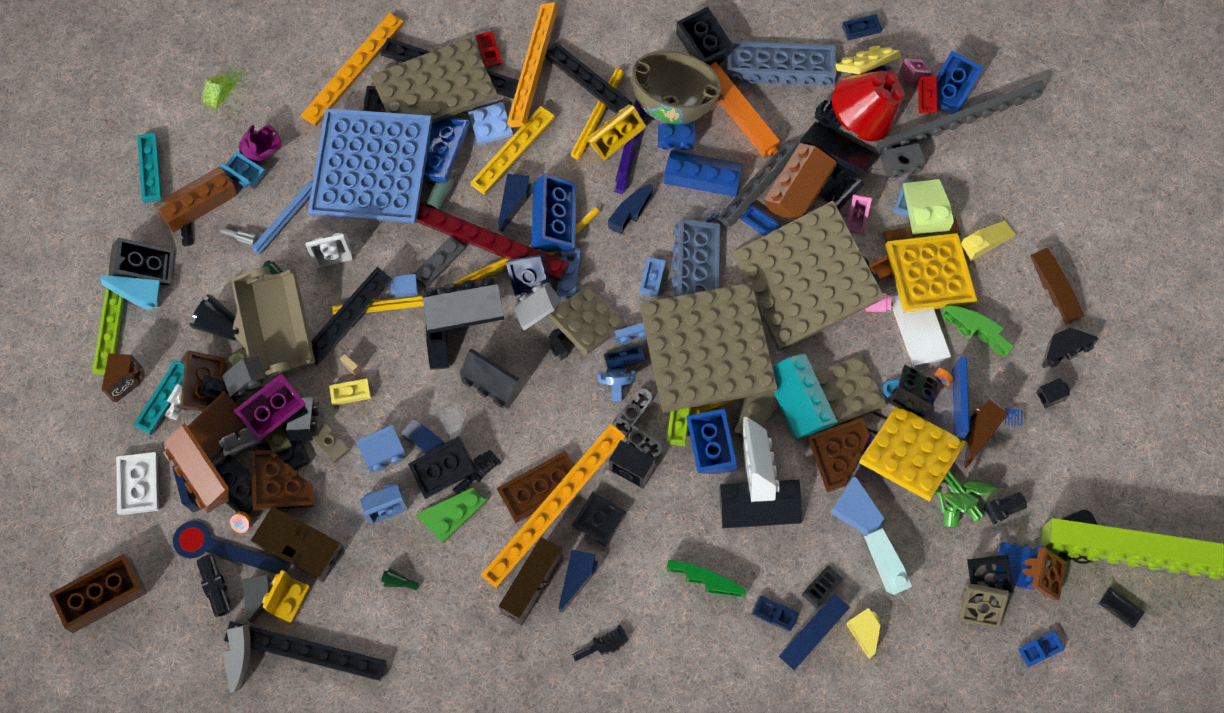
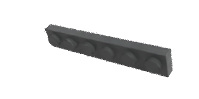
M784 143L778 152L769 159L716 218L717 222L729 227L734 225L738 218L748 210L754 200L760 196L763 190L772 183V180L783 171V168L795 152L797 145Z

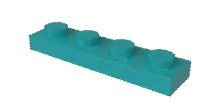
M156 133L137 135L143 203L157 202L162 199Z
M174 360L133 424L136 428L150 435L154 433L171 406V403L167 400L177 384L182 386L185 364Z

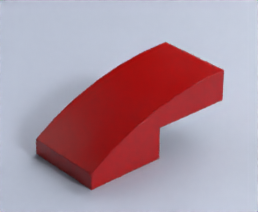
M493 31L475 35L485 68L502 64Z

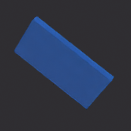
M445 118L433 123L423 180L448 182L470 127L469 120Z
M959 357L952 368V376L954 378L952 382L954 435L964 440L969 433L967 358Z

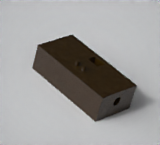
M273 506L251 539L255 546L321 582H324L344 549L340 542ZM289 549L296 552L292 558L286 555Z
M540 537L498 607L501 614L521 626L523 625L563 558L561 547Z

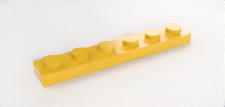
M540 106L527 120L526 126H522L470 182L471 186L485 196L555 120V116Z

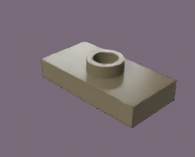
M326 422L317 427V432L314 433L313 439L334 463L350 451Z

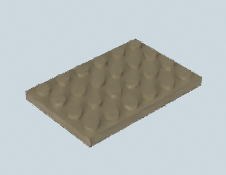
M471 37L371 74V79L386 113L427 115L433 118L432 123L498 99V94Z

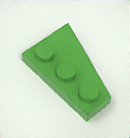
M472 487L416 514V516L442 543H445L487 502Z

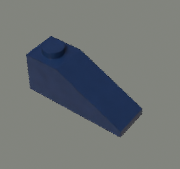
M507 173L498 221L499 231H504L527 201L528 194H532L533 184L530 183L529 176Z
M571 550L558 608L559 612L563 613L591 579L592 573L597 572L599 561H595V554Z

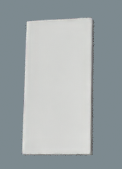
M899 295L892 296L891 306L913 368L950 359L951 355L934 309L904 313Z

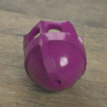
M251 125L239 142V152L252 161H264L281 148V138L271 125H266L259 131H255L254 125Z

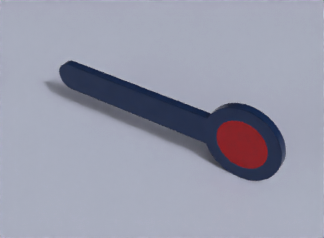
M189 521L182 524L173 536L174 549L184 558H197V556L200 557L207 552L274 574H279L281 570L288 571V564L283 560L210 538L209 529L197 521Z

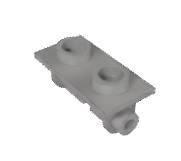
M245 428L239 431L240 438H237L236 434L232 433L222 437L219 444L223 448L224 456L235 455L247 447H255L262 440L258 441L250 430Z

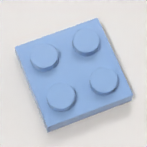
M503 102L468 112L478 145L513 136L512 129L507 124L508 117Z

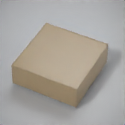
M344 354L340 358L341 363L352 374L357 376L361 372L359 366L349 356Z

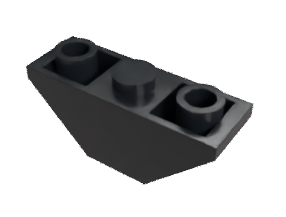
M426 327V344L430 370L449 368L447 330L427 333Z
M1068 328L1054 334L1048 342L1042 366L1043 368L1048 366L1053 368L1059 365L1061 360L1065 358L1071 360L1078 356L1077 353L1081 351L1084 353L1089 352L1095 348L1094 344L1099 339L1097 336L1073 328Z

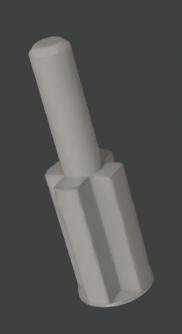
M226 228L220 229L221 233L233 236L237 241L254 245L258 240V235L242 230L236 232Z

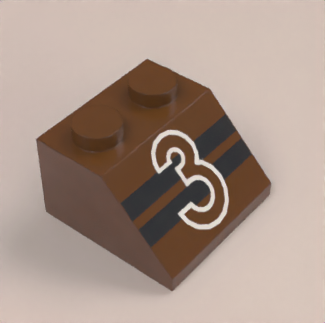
M109 353L101 390L112 402H118L139 386L140 380L144 377L143 367L132 355Z

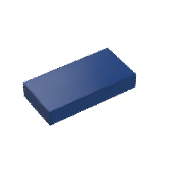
M753 204L740 219L763 236L782 226Z

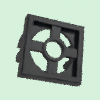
M1008 555L967 559L970 584L979 585L977 582L983 581L991 588L1007 590L1009 593L1014 592ZM992 564L1000 565L1005 572L997 573L993 570ZM986 565V571L982 575H975L980 566ZM993 573L996 575V579L987 581L985 576ZM999 579H1005L1000 585L995 586ZM979 593L974 595L973 597L983 596V594Z

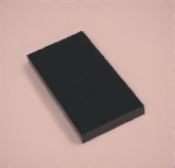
M814 122L800 140V143L816 146L837 161L838 164L862 177L866 176L879 157L873 151L817 122Z

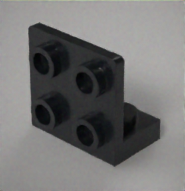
M904 365L899 384L890 394L887 402L899 409H904L923 418L934 404L938 383L933 378L918 372L915 368Z

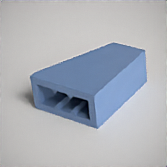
M853 477L833 507L831 514L862 534L867 535L884 527L881 524L884 517L858 479Z

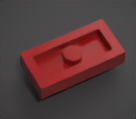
M937 76L918 77L919 114L938 113Z

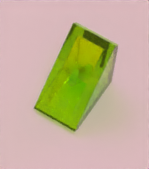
M222 74L206 78L201 103L217 110L236 84V81Z

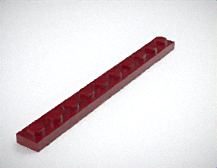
M421 202L419 203L417 223L508 260L543 254L548 276L559 281L562 280L569 267V263Z

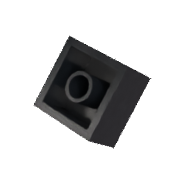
M620 440L609 459V471L644 489L655 470V458L648 451L643 450L642 452L636 449V445Z

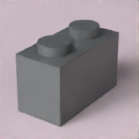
M259 357L242 358L222 377L230 397H245L250 394L253 388L261 385L260 382L266 378V374Z

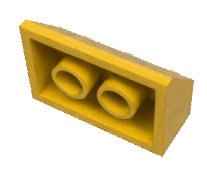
M628 104L614 117L606 121L598 130L593 132L586 140L600 158L605 161L646 128V125L635 107Z

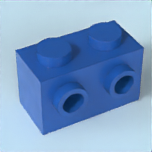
M658 124L657 148L664 150L679 148L681 150L694 149L695 124Z

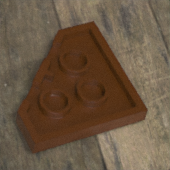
M863 418L807 437L827 493L847 485L870 438Z
M272 450L251 451L253 511L270 510L272 506L277 509L314 507L312 484L304 480Z

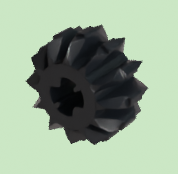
M824 100L817 106L814 114L818 123L833 130L840 128L842 124L834 112L831 100Z

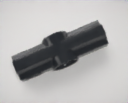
M213 555L201 557L196 562L203 580L201 581L203 591L206 597L209 598L214 616H225L232 612V607L226 593L227 586H224L225 580L219 572Z

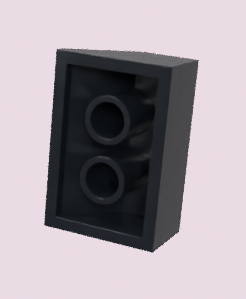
M708 7L677 21L676 34L689 54L709 66L714 62L720 65L735 49Z
M471 348L460 370L462 383L467 387L471 388L473 386L478 389L477 392L485 398L489 396L494 399L493 402L501 408L505 406L509 409L521 392L519 378Z

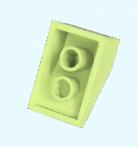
M940 179L903 183L912 234L950 231L954 219L950 202Z

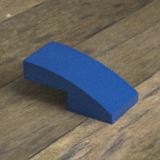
M1055 631L1018 649L1028 668L1065 650Z

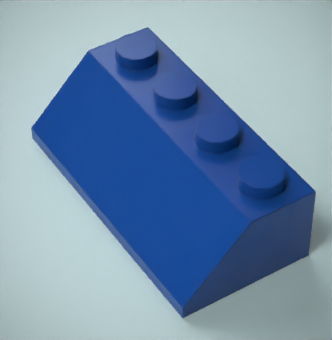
M671 150L665 169L664 184L736 197L743 164Z
M543 173L533 183L531 247L545 252L574 249L576 183Z

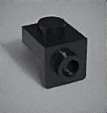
M557 328L548 336L551 345L549 348L555 357L558 356L560 360H563L568 356L567 350L560 340L566 337V335Z

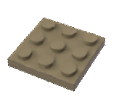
M587 286L558 305L553 312L547 315L585 356L614 337L616 330L626 328L627 326L590 286Z
M862 355L815 373L838 421L832 428L886 407V403Z

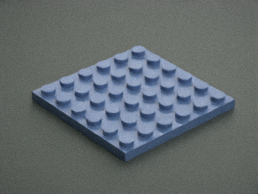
M325 108L308 214L416 224L433 118L427 115Z

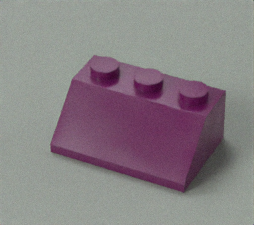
M280 374L233 411L256 439L260 441L306 405V403L285 377Z

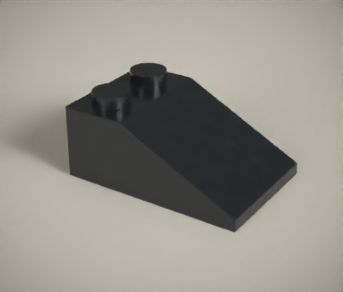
M118 237L111 247L108 276L159 280L160 285H170L174 250Z

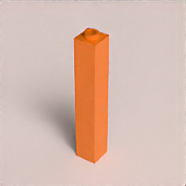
M714 62L710 67L715 71L721 82L718 102L763 158L768 155L773 156L779 150L780 140L721 67Z

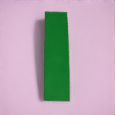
M668 560V572L686 574L685 582L705 584L704 592L743 598L746 595V589L717 573L689 563Z

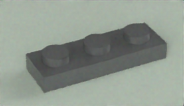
M450 236L414 273L416 274L417 281L428 288L465 250V247Z

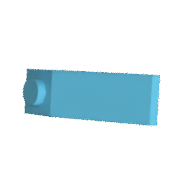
M108 275L100 276L104 287L133 304L147 310L158 308L161 289L159 280Z

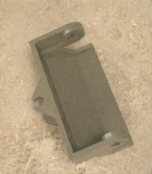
M260 267L231 278L237 306L233 330L239 329V334H235L234 337L245 347L247 358L259 357L266 378L315 363L296 270L290 269L271 275L269 267Z

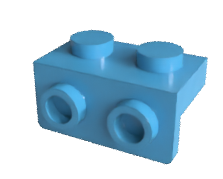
M235 151L226 165L223 163L220 165L228 177L233 179L235 176L239 179L238 183L245 188L250 186L255 189L267 172L237 151Z

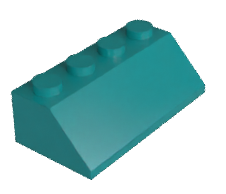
M805 353L789 357L772 366L777 385V391L774 394L795 440L828 430L838 422Z

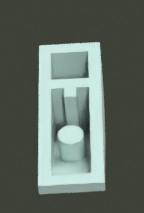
M883 528L865 535L864 538L886 591L895 595L912 587L906 570Z

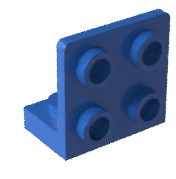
M1007 542L1000 543L998 556H1009L1012 584L1014 586L1029 590L1035 589L1032 587L1033 577H1029L1022 572V569L1032 568V566L1025 565L1024 561L1029 558H1037L1039 548L1046 547L1037 545L1034 549ZM996 564L995 571L997 573L1005 572L1000 565ZM999 579L998 582H1003L1005 579Z

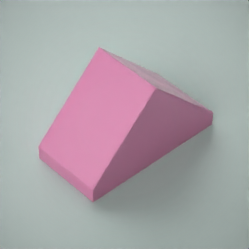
M906 58L902 63L899 74L909 86H912L918 82V77L929 76L932 72L923 60Z
M853 194L846 225L849 231L865 232L872 197Z

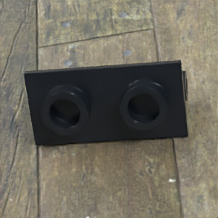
M204 375L200 393L213 398H217L223 391L229 395L224 381ZM231 396V398H232L235 402H236L237 398L239 397V396Z

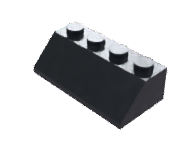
M800 480L779 481V492H776L775 500L751 502L748 483L720 484L719 498L722 529L801 524L802 499Z

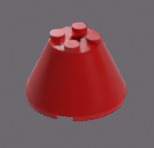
M892 71L855 74L843 77L836 83L835 90L832 93V105L838 120L848 131L852 130L859 135L857 138L865 141H879L885 138L893 128L902 98L905 96L897 74Z

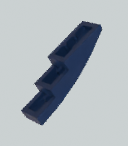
M834 594L779 657L795 670L848 611L850 606Z

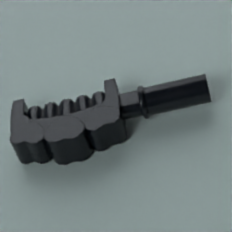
M491 450L474 458L473 464L477 472L466 477L452 489L456 495L472 484L474 480L478 483L481 482L483 475L485 476L497 464L498 466L501 464L500 460Z
M618 625L614 631L612 630L610 633H606V635L598 638L594 637V644L588 645V647L572 654L576 662L596 651L600 655L609 654V651L615 653L620 650V646H624L628 642V637L622 626Z

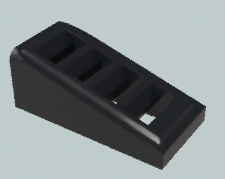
M828 565L807 587L802 596L818 608L843 578ZM828 572L836 581L833 582L825 574ZM823 578L826 582H828L831 585V587L828 588L820 580ZM816 584H819L826 592L823 593L816 587ZM812 589L821 596L820 599L811 592Z

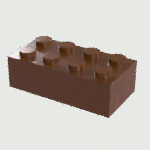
M125 554L49 593L64 628L71 633L77 632L147 594L132 560Z

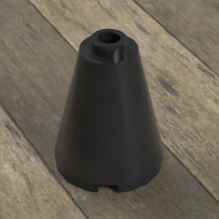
M207 294L208 300L203 299L192 316L195 319L194 324L190 322V327L236 341L237 339L234 335L239 334V329L233 330L236 316L214 296Z

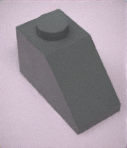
M267 575L243 579L246 619L249 622H254L264 610L263 598L267 592L270 593L273 587L272 581Z

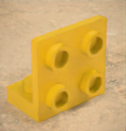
M281 570L272 581L273 587L270 593L267 592L263 598V608L271 615L292 624L310 586L291 578L285 571Z

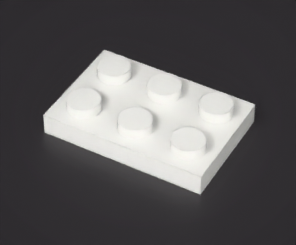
M151 452L117 456V514L127 515L159 511L158 454Z

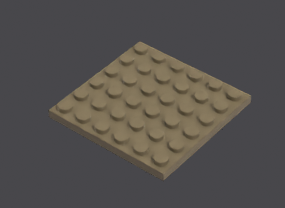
M834 201L732 252L747 283L752 282L756 301L781 351L885 299Z
M752 282L639 303L662 413L777 391Z

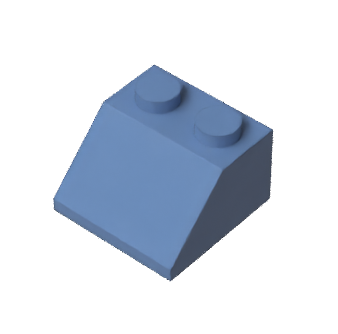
M393 425L356 441L370 472H380L385 469L386 465L400 463L406 457Z
M398 484L386 485L382 488L383 490L376 493L375 491L368 492L363 498H360L364 515L370 525L408 510Z

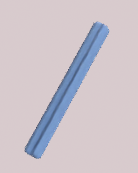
M309 181L255 242L252 246V250L255 253L261 254L311 196L313 182Z

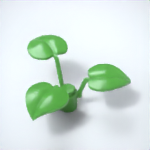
M970 480L963 484V487L967 489L965 493L947 492L943 496L941 492L942 486H939L934 495H938L940 499L941 512H944L943 524L948 527L959 526L960 513L963 512L965 514L971 507L978 504L979 499L970 495V493L986 495L996 492L998 488L982 481ZM944 499L949 502L947 507H945Z

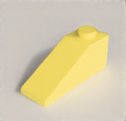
M1004 220L980 229L964 238L961 243L963 253L971 262L1013 238L1016 234Z

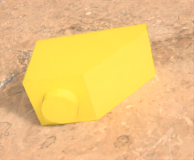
M868 608L849 620L846 625L870 659L876 654L880 619L874 611L871 612Z

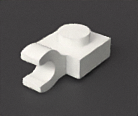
M179 384L175 386L167 400L171 403V406L165 414L166 417L177 420L180 410H187L180 408L182 386Z

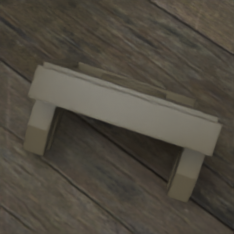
M967 583V587L963 588V595H961L959 621L1000 628L1009 592L1007 590ZM983 594L981 600L977 602L969 601L974 595ZM990 595L998 600L996 606L992 605L989 601ZM986 603L990 608L987 611H980L978 606ZM968 608L976 609L978 616L970 613ZM990 612L995 613L992 616L984 618L985 615L989 614Z

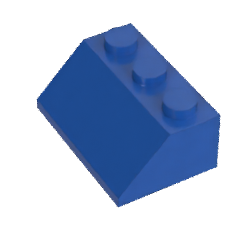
M725 409L686 416L697 472L703 474H722L737 471Z

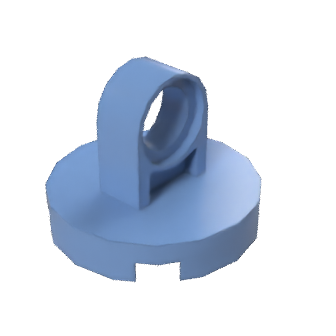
M608 368L606 373H602L601 370L597 372V381L602 384L612 385V402H621V385L635 382L636 372L632 370L631 373H627L625 368Z

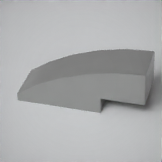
M249 624L227 629L230 649L223 651L230 693L241 689L248 669L250 658Z

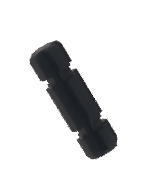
M191 223L185 224L181 228L182 246L184 247L193 245Z

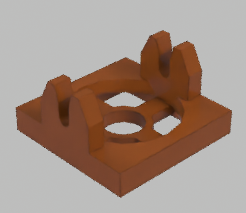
M1039 548L1037 558H1029L1024 561L1025 565L1032 566V568L1022 569V572L1029 577H1033V588L1052 600L1060 599L1067 562L1048 549ZM1050 559V565L1046 567V560Z

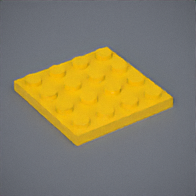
M958 233L887 241L885 244L904 313L945 308L947 305H970L977 302Z
M895 406L860 458L859 463L930 502L965 447L966 441L957 438V436L912 412Z

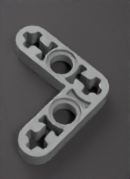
M640 389L635 393L613 425L617 429V426L625 425L627 432H630V429L633 430L628 438L625 437L622 440L624 442L629 441L633 443L632 437L640 435L643 441L640 444H633L636 445V449L642 452L643 450L650 452L647 446L642 449L646 440L649 441L647 445L651 448L656 446L657 453L653 452L652 455L654 456L653 458L657 459L662 453L661 444L635 427L652 402L651 392L647 389ZM640 395H647L648 401H642L640 407L636 405L640 402ZM635 409L638 415L635 418H630L627 416V411Z

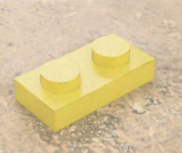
M367 378L329 385L333 406L371 399Z

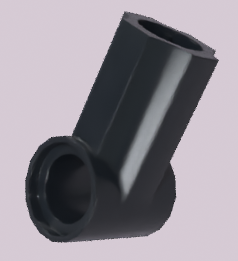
M1018 492L1002 500H993L985 504L984 508L992 524H996L998 520L1001 522L1010 515L1026 509L1027 504L1025 497Z

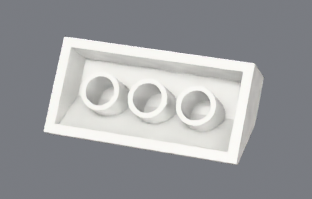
M743 417V452L751 502L775 500L776 492H779V481L775 480L777 477L776 466H772L774 463V452H770L772 450V440L768 438L766 429L750 418Z

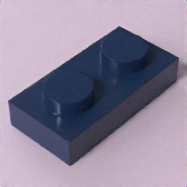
M877 14L842 23L847 41L878 34L882 31Z
M641 346L603 354L607 369H616L626 364H638L640 361L645 360Z

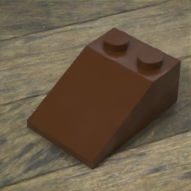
M988 400L985 405L981 403L971 416L973 421L969 427L964 467L966 469L1009 414L991 400Z

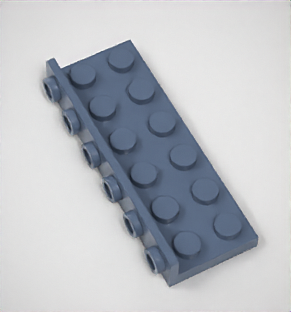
M731 41L735 49L727 57V76L733 83L834 86L836 78L835 45Z
M680 219L673 228V236L676 237L672 247L675 259L672 262L674 277H672L671 287L674 288V294L671 297L719 289L720 224Z

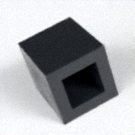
M1058 378L1040 386L1036 394L1046 409L1065 401L1070 395L1068 385L1061 378Z

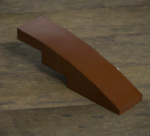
M1045 248L1031 254L1030 257L1042 286L1045 290H1048L1054 306L1059 308L1065 324L1084 317L1066 276L1050 250Z

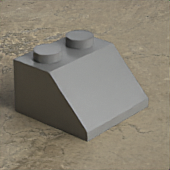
M548 282L543 285L542 283L537 284L532 288V293L529 295L524 293L516 299L518 302L514 308L523 330H526L553 312L560 303L561 299Z

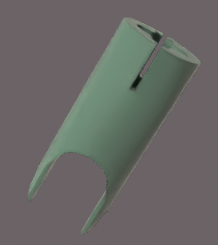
M452 172L448 182L436 181L425 204L441 210L456 180V174Z

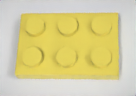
M872 46L868 51L857 52L856 56L843 58L841 62L835 64L836 71L862 74L901 58L900 50H893L892 47L880 48V46Z

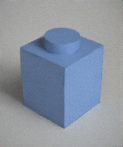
M416 274L393 276V283L390 284L391 295H395V298L418 296Z

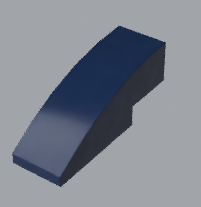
M648 184L625 199L609 218L608 229L622 234L629 220L637 222L653 193V185Z

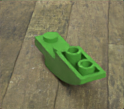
M947 305L941 313L944 320L949 324H954L963 336L972 338L976 333L980 341L988 343L993 347V351L1000 356L1003 355L1006 358L1014 347L1000 335L1004 328L977 312Z

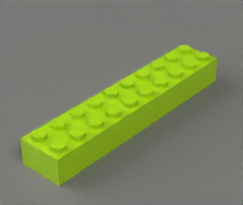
M1052 518L1042 527L1041 546L1046 547L1055 555H1059L1060 552L1067 553V557L1079 558L1080 555L1087 556V559L1091 561L1106 559L1111 564L1126 562L1131 567L1146 565L1151 570L1166 568L1171 573L1186 571L1191 576L1206 574L1211 579H1222L1224 577L1223 543Z

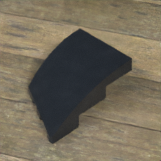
M837 164L819 195L827 202L834 201L839 210L864 183L860 178L851 174L847 168Z

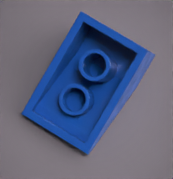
M951 51L937 75L938 107L951 114L960 111L984 74V67Z

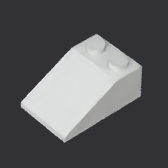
M336 233L326 238L319 237L305 243L316 269L353 260L346 233Z

